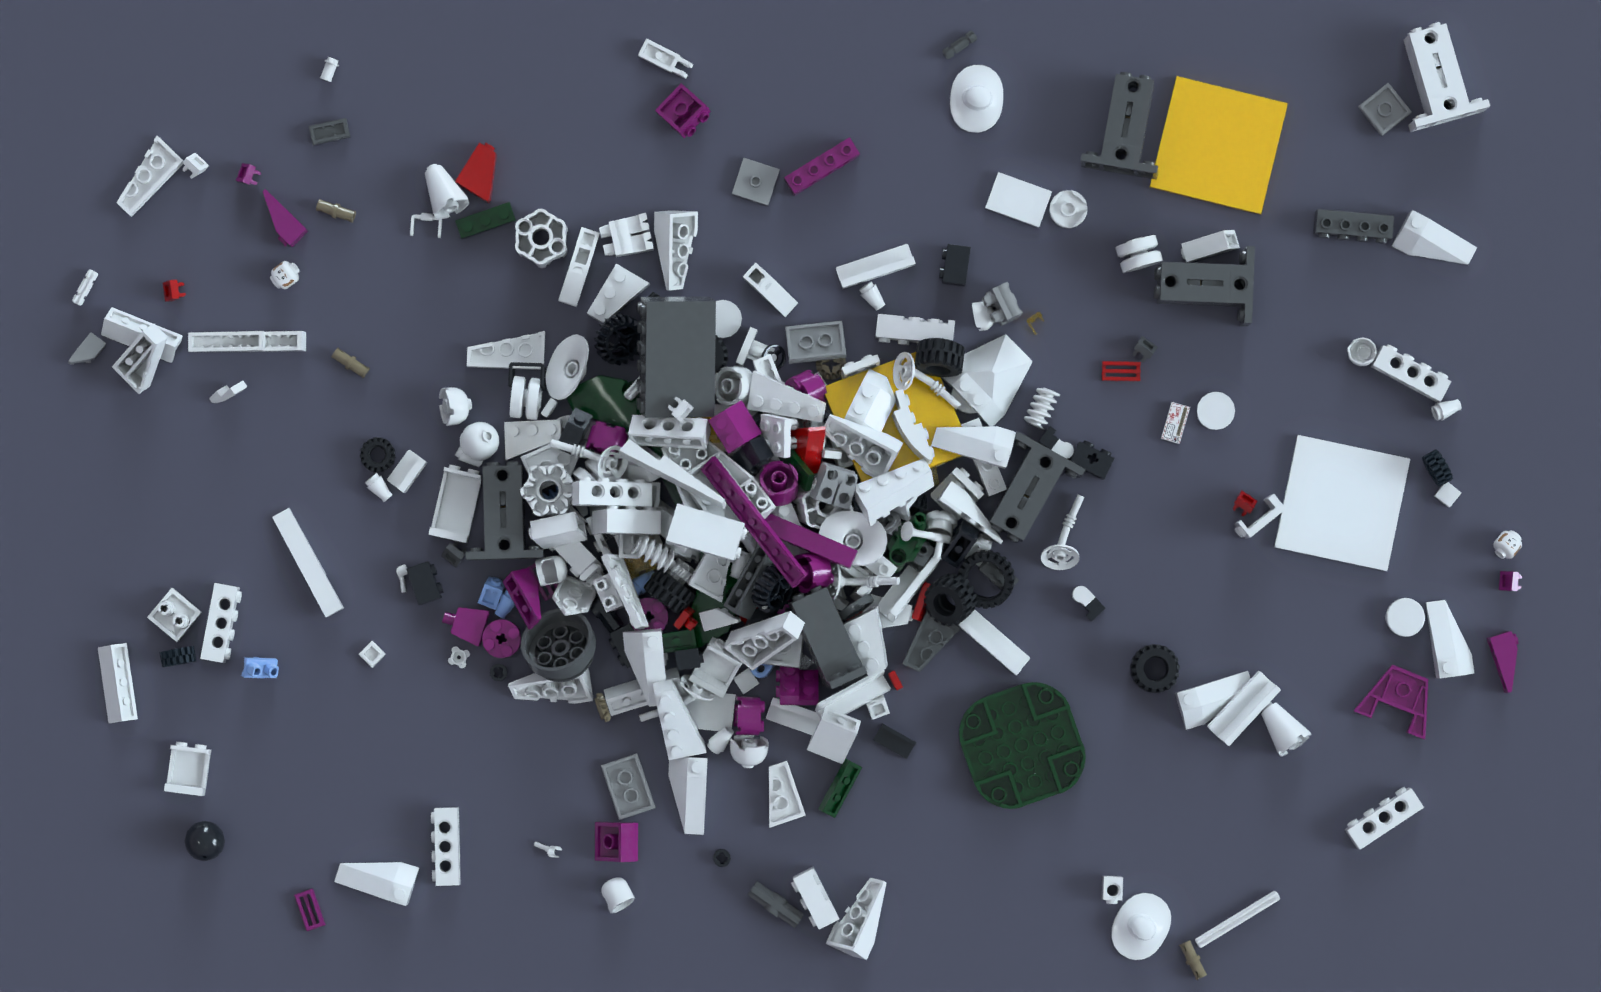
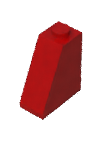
M479 142L455 182L485 202L490 203L497 154L494 152L495 148L486 142L484 145Z
M825 426L791 430V437L797 439V443H792V445L797 444L794 450L813 474L818 473L821 464L826 431Z

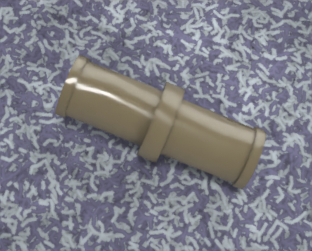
M319 199L316 206V211L329 214L335 219L338 217L353 223L356 216V211L341 207L338 203L332 204Z
M338 347L331 356V358L343 364L345 369L352 370L362 378L366 376L370 369L357 361L355 356L351 357Z
M1191 940L1180 944L1179 946L1187 960L1185 962L1190 966L1195 979L1198 980L1206 976L1207 973L1199 960L1201 958L1196 954Z

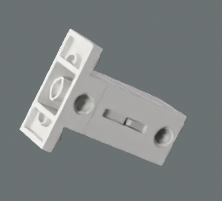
M1440 22L1429 25L1424 30H1422V27H1419L1407 33L1408 36L1403 41L1424 110V114L1415 116L1416 118L1412 119L1413 121L1408 125L1410 132L1478 114L1490 107L1488 99L1482 100V98H1478L1469 103L1447 24L1441 25ZM1425 38L1430 41V44L1425 41ZM1444 104L1448 105L1449 110L1444 107Z

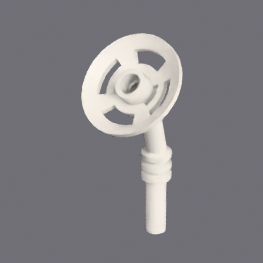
M902 352L897 356L893 367V380L897 389L907 390L912 384L913 378L916 377L930 386L931 390L934 389L933 392H937V396L943 397L955 409L961 405L958 400L945 390V386L942 387L941 383L938 384V380L935 381L915 369L914 359L910 353ZM906 358L907 362L901 365L902 361Z
M552 439L550 444L551 447L570 452L571 455H579L580 458L584 456L597 461L596 472L598 477L609 478V482L619 479L626 471L628 460L621 457L619 450L622 447L617 445L607 448L602 454H598L585 449V447L581 448L580 445L577 447L576 444L570 445ZM611 450H618L619 452H618V453H615V452H610V451H611ZM621 458V465L617 470L615 468L617 467L618 459ZM603 473H605V474H612V475L606 477V476H603Z
M1077 494L1069 514H1066L1067 518H1064L1065 522L1062 523L1063 528L1057 545L1049 546L1041 553V561L1048 568L1066 570L1074 567L1079 562L1078 551L1071 546L1065 545L1070 528H1073L1072 524H1075L1074 520H1077L1076 515L1084 500V497ZM1071 556L1074 557L1071 561L1066 562L1071 558ZM1049 558H1053L1054 560L1058 561L1059 563H1054V562H1052V561H1050V560H1048V559H1049Z
M831 562L834 582L827 589L832 600H835L840 588L844 587V585L867 587L899 585L900 578H879V576L845 578L841 575L840 566Z
M683 675L681 677L680 683L688 692V695L682 698L685 705L698 698L712 700L715 697V694L689 681L691 675ZM658 709L640 714L641 722L659 717Z

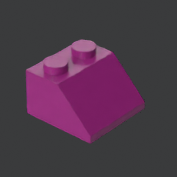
M742 400L708 420L729 454L762 434Z
M595 822V861H638V823Z

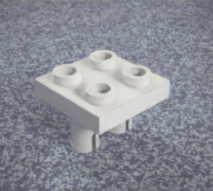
M761 414L760 428L762 434L760 436L765 438L774 456L790 457V449H796L797 444L792 445V443H797V439L791 437V430L797 429V425L792 426V424H797V420L795 418L789 419L771 414Z
M171 588L147 618L178 642L202 612L174 588Z

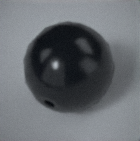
M208 821L192 825L187 831L184 840L187 852L193 858L201 861L216 858L222 852L225 843L223 831L215 823Z

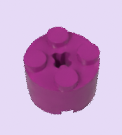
M811 370L801 372L785 382V385L799 392L826 402V399H824V394L827 393L826 386L818 374H812Z
M596 421L595 425L591 426L585 449L589 451L592 449L595 453L602 454L604 450L611 446L623 447L628 441L629 436L625 433L626 429L623 427L615 426L612 428L608 427L604 422ZM611 450L610 452L618 453L619 451Z
M773 461L763 468L759 477L760 486L775 506L787 505L797 498L798 473L794 466L785 464L783 461Z
M810 552L794 556L808 574L798 584L800 592H811V589L819 585L823 588L828 587L834 582L830 565L831 561Z
M654 598L641 599L640 603L644 614L647 615V612L650 611L651 615H654V619H651V622L648 623L649 627L645 629H635L634 627L633 629L636 631L661 628L663 631L669 620L665 605Z
M495 620L487 625L483 632V646L494 657H510L521 647V631L511 621ZM504 633L507 641L500 644V640L497 638Z
M736 696L735 700H739V704H735L734 726L738 727V731H734L735 735H759L760 732H764V720H761V713H764L765 702L761 701L760 697Z

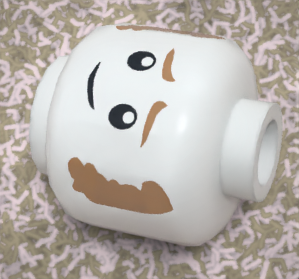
M283 261L271 270L272 276H270V279L278 289H288L299 280L298 273L300 271L295 263Z
M1512 530L1503 531L1493 543L1495 554L1502 559H1512L1522 547L1520 535Z

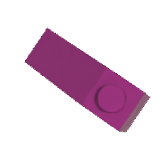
M265 189L263 194L275 230L280 235L278 239L285 246L289 244L293 247L308 230Z
M529 568L512 571L504 579L503 584L530 630L541 620L538 583Z
M1506 631L1486 639L1504 692L1509 693L1512 692L1518 651L1517 644L1519 642L1515 633Z

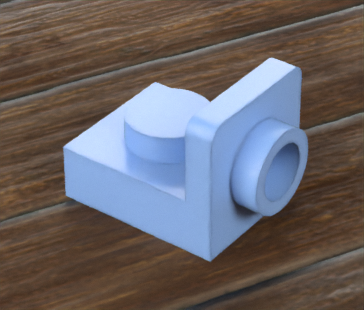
M488 577L478 603L496 610L505 588L502 580L497 577Z

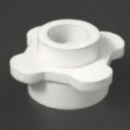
M457 646L453 647L451 657L448 659L449 664L459 665L460 668L466 667V660L470 656V652L468 650H460Z

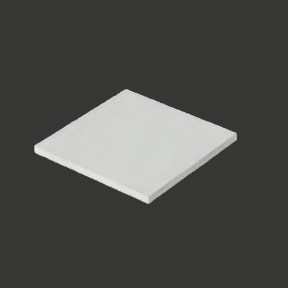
M1297 435L1283 501L1286 509L1280 515L1274 547L1387 571L1410 459Z

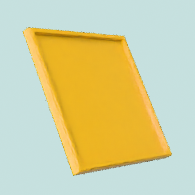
M1176 76L1155 165L1158 166L1157 180L1151 179L1149 187L1261 215L1288 103Z
M916 352L911 353V355H912V357H913V359H914V364H915ZM906 358L902 361L901 365L907 362ZM895 360L871 368V370L887 377L894 394L895 391L899 390L893 380ZM868 370L826 385L827 393L824 396L832 415L845 418ZM927 375L935 381L938 380V384L941 383L942 387L944 386L941 377ZM914 377L910 387L903 391L910 400L908 407L910 412L914 413L916 419L914 425L922 423L923 428L927 429L929 435L927 441L928 445L931 446L937 427L962 426L954 407L940 395L937 396V392H933L934 389L931 390L930 386ZM896 403L881 431L903 442L889 471L920 460L906 445L895 426L892 414L898 410ZM933 447L935 457H933L932 463L928 464V466L932 468L959 458L961 455ZM852 460L860 482L873 478L861 470V466L855 460Z

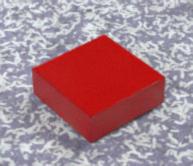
M895 670L888 673L895 690L903 688Z

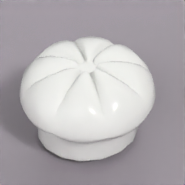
M934 510L925 515L927 532L946 534L952 538L953 529L957 526V519L953 514L944 510Z

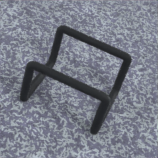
M511 362L509 364L508 386L511 390L515 376L513 366L541 367L540 387L543 391L546 390V367L544 364Z

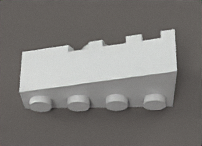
M878 314L875 338L879 339V342L890 343V340H895L900 345H909V342L918 343L920 340L928 338H943L953 341L955 321L948 320V323H944L940 319H928L926 321L920 317L905 318L904 316Z
M923 458L858 483L854 492L855 499L869 525L875 524L876 519L881 516L883 518L888 516L890 511L897 506L899 508L904 506L908 499H915L934 487L932 471Z
M789 611L731 631L724 648L753 671L797 640L805 622Z
M673 680L653 683L668 759L674 760L707 753L705 741L683 703Z

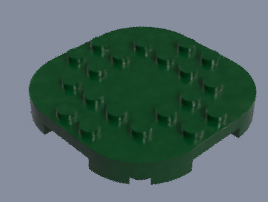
M1038 682L1024 683L983 697L974 702L961 719L959 741L974 785L981 796L993 805L1001 808L1015 809L1061 794L1074 786L1083 772L1086 760L1085 748L1070 705L1057 689L1047 684Z

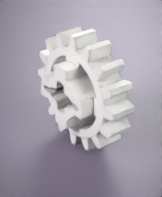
M678 557L676 560H673L667 573L684 585L685 582H689L695 570Z

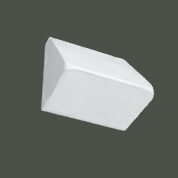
M884 695L866 703L872 720L890 714Z

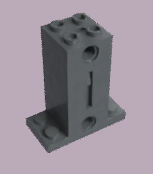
M1127 72L1116 74L1101 156L1092 151H1087L1086 154L1082 153L1081 167L1157 180L1158 166L1151 161L1141 163L1154 90V80H1151V77L1146 75L1133 77L1131 73ZM1134 87L1138 89L1136 92L1129 91L1130 88ZM1120 154L1126 156L1123 160H1119L1116 157Z
M1247 246L1243 249L1242 253H1239V264L1242 265L1161 262L1154 271V280H1157V285L1154 287V299H1157V304L1241 307L1240 310H1237V321H1240V326H1249L1252 324L1255 246ZM1165 279L1171 280L1173 286L1168 287L1165 284ZM1234 282L1240 283L1241 290L1235 288Z
M1017 432L1015 435V446L1024 451L1027 448L1029 451L989 520V523L992 525L991 528L999 534L1002 531L1008 534L1007 538L1015 543L1024 541L1062 471L1066 470L1065 474L1075 479L1076 477L1080 478L1086 470L1020 432ZM1044 458L1049 462L1048 468H1043L1040 465V459ZM1008 518L1013 519L1015 522V526L1012 529L1006 526Z
M489 462L487 466H483L485 551H483V548H470V552H465L466 560L545 558V550H541L539 546H528V550H526L525 499L520 493V489L524 486V467L519 465L518 462H506V466H500L499 462ZM507 472L508 478L505 481H500V473ZM508 540L510 547L508 550L503 551L501 543Z
M819 585L811 589L809 593H798L791 596L792 599L788 602L791 612L805 622L801 634L821 676L820 681L822 685L834 689L866 674L867 671L857 656L827 587L822 588Z

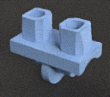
M244 657V670L241 676L244 678H276L279 670L277 666L278 660L276 658Z

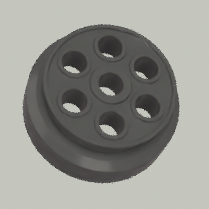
M560 608L542 613L541 620L532 629L529 630L526 627L521 639V650L530 669L539 676L553 682H566L582 675L591 665L596 648V637L587 618L581 613L564 616Z

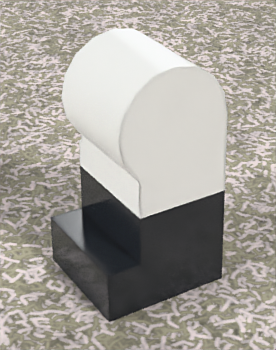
M1049 426L1038 443L1069 459L1074 453L1073 446L1054 436L1053 434L1056 430Z
M1078 586L1073 589L1072 598L1074 601L1081 603L1089 612L1086 615L1089 621H1093L1106 609L1086 587Z

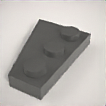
M926 612L902 664L920 672L961 628L955 625H941L940 621L937 623L934 621L935 618L933 616L930 617L929 613Z

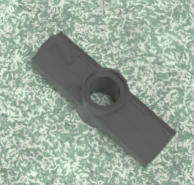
M758 881L748 893L752 899L763 905L764 909L774 916L780 917L794 928L804 916L801 911L790 905L785 898L776 892L773 893Z

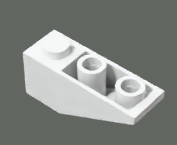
M757 263L743 276V279L783 316L786 317L798 304Z

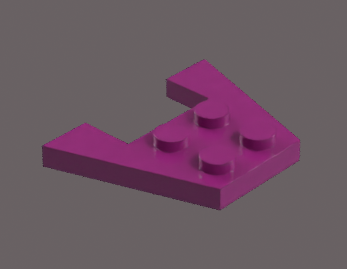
M1391 665L1353 711L1372 718L1377 703L1380 701L1413 714L1406 733L1425 740L1428 679Z

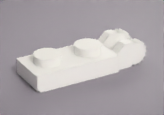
M647 38L638 54V57L670 73L673 72L684 79L687 78L688 74L675 68L677 62L687 68H692L693 66L691 62L681 58L679 54Z

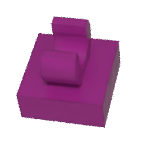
M242 163L236 181L248 185H257L258 182L253 181L252 176L253 174L261 175V172L255 170L256 167L253 165Z
M1500 571L1499 590L1518 591V589H1521V586H1518V579H1522V576L1519 575V572Z

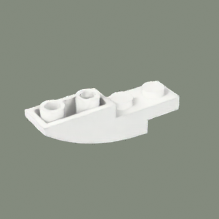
M581 227L558 299L559 302L577 306L595 251L599 232Z
M903 389L897 390L894 395L897 399L896 406L898 410L892 414L895 426L911 451L919 459L924 458L927 464H931L935 454L933 447L928 445V431L926 428H923L922 423L914 425L916 419L914 413L910 412L908 407L910 405L909 397L907 394H904Z

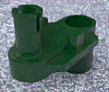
M918 512L909 521L913 524V528L925 531L926 516ZM901 521L898 531L894 532L887 544L889 554L886 559L897 567L894 574L899 573L905 563L914 561L926 540L920 537H911L908 541L902 540L901 528L906 521Z

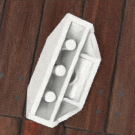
M869 369L844 419L882 431L897 400L887 377Z

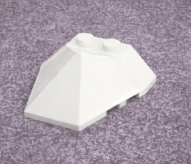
M1005 334L965 353L961 374L941 378L950 387H953L978 413V416L991 427L1006 414L1033 361Z

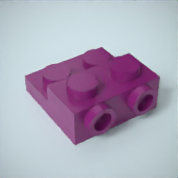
M682 83L655 110L684 139L687 136H692L696 132L695 127L700 122H706L711 112L707 105Z
M780 666V670H776V682H780V686H776V697H780V705L818 704V670H799V668Z

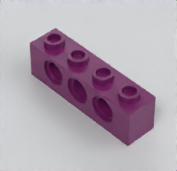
M849 137L785 176L784 180L795 196L856 159L860 153Z

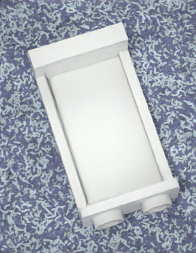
M449 464V468L444 467L443 470L444 474L429 535L468 543L483 476L479 475L477 470L468 469L467 472L460 471L461 467Z
M677 503L666 538V544L672 546L676 544L724 558L734 563L735 558L739 559L742 548L739 547L741 540H745L747 529H744L745 523Z

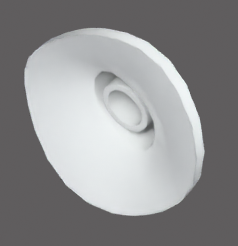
M972 65L958 73L953 81L950 93L951 115L954 122L967 132L979 133L990 129L998 121L1002 111L1003 86L999 76L991 68L984 65Z
M576 334L566 338L557 346L552 354L546 371V387L549 395L554 399L562 400L567 398L586 375L589 348L583 336Z
M856 511L835 512L828 516L820 527V535L858 551L852 564L854 566L873 564L882 557L886 550L887 535L884 527L877 520L875 524L870 526L863 513Z
M1140 893L1129 898L1118 911L1112 925L1111 938L1117 951L1128 959L1142 960L1154 954L1162 945L1170 929L1171 913L1167 904L1160 897L1150 893Z

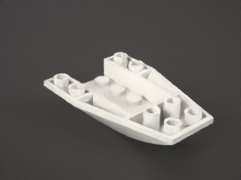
M708 441L707 449L661 448L663 456L665 455L720 495L700 470L711 457L716 456L764 519L776 508L755 478L710 441ZM676 485L684 506L741 522L727 503V506L722 509Z

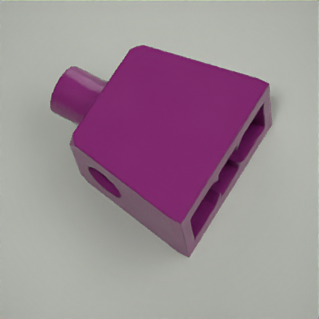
M458 607L456 614L445 612L442 623L452 625L451 634L475 646H480L490 611Z

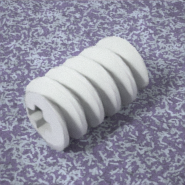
M1043 387L1036 389L1039 395L1033 396L1036 402L1030 403L1033 409L1027 410L1030 416H1025L1024 420L1037 428L1045 430L1041 424H1048L1044 417H1051L1047 411L1054 410L1050 404L1057 403L1053 397L1060 396V394Z
M648 535L641 536L633 546L631 554L638 551L637 558L644 555V562L651 559L650 566L652 567L657 563V570L664 567L663 573H665L674 560L675 552L670 551L668 553L669 549L667 547L662 548L661 543L655 545V539L649 540Z

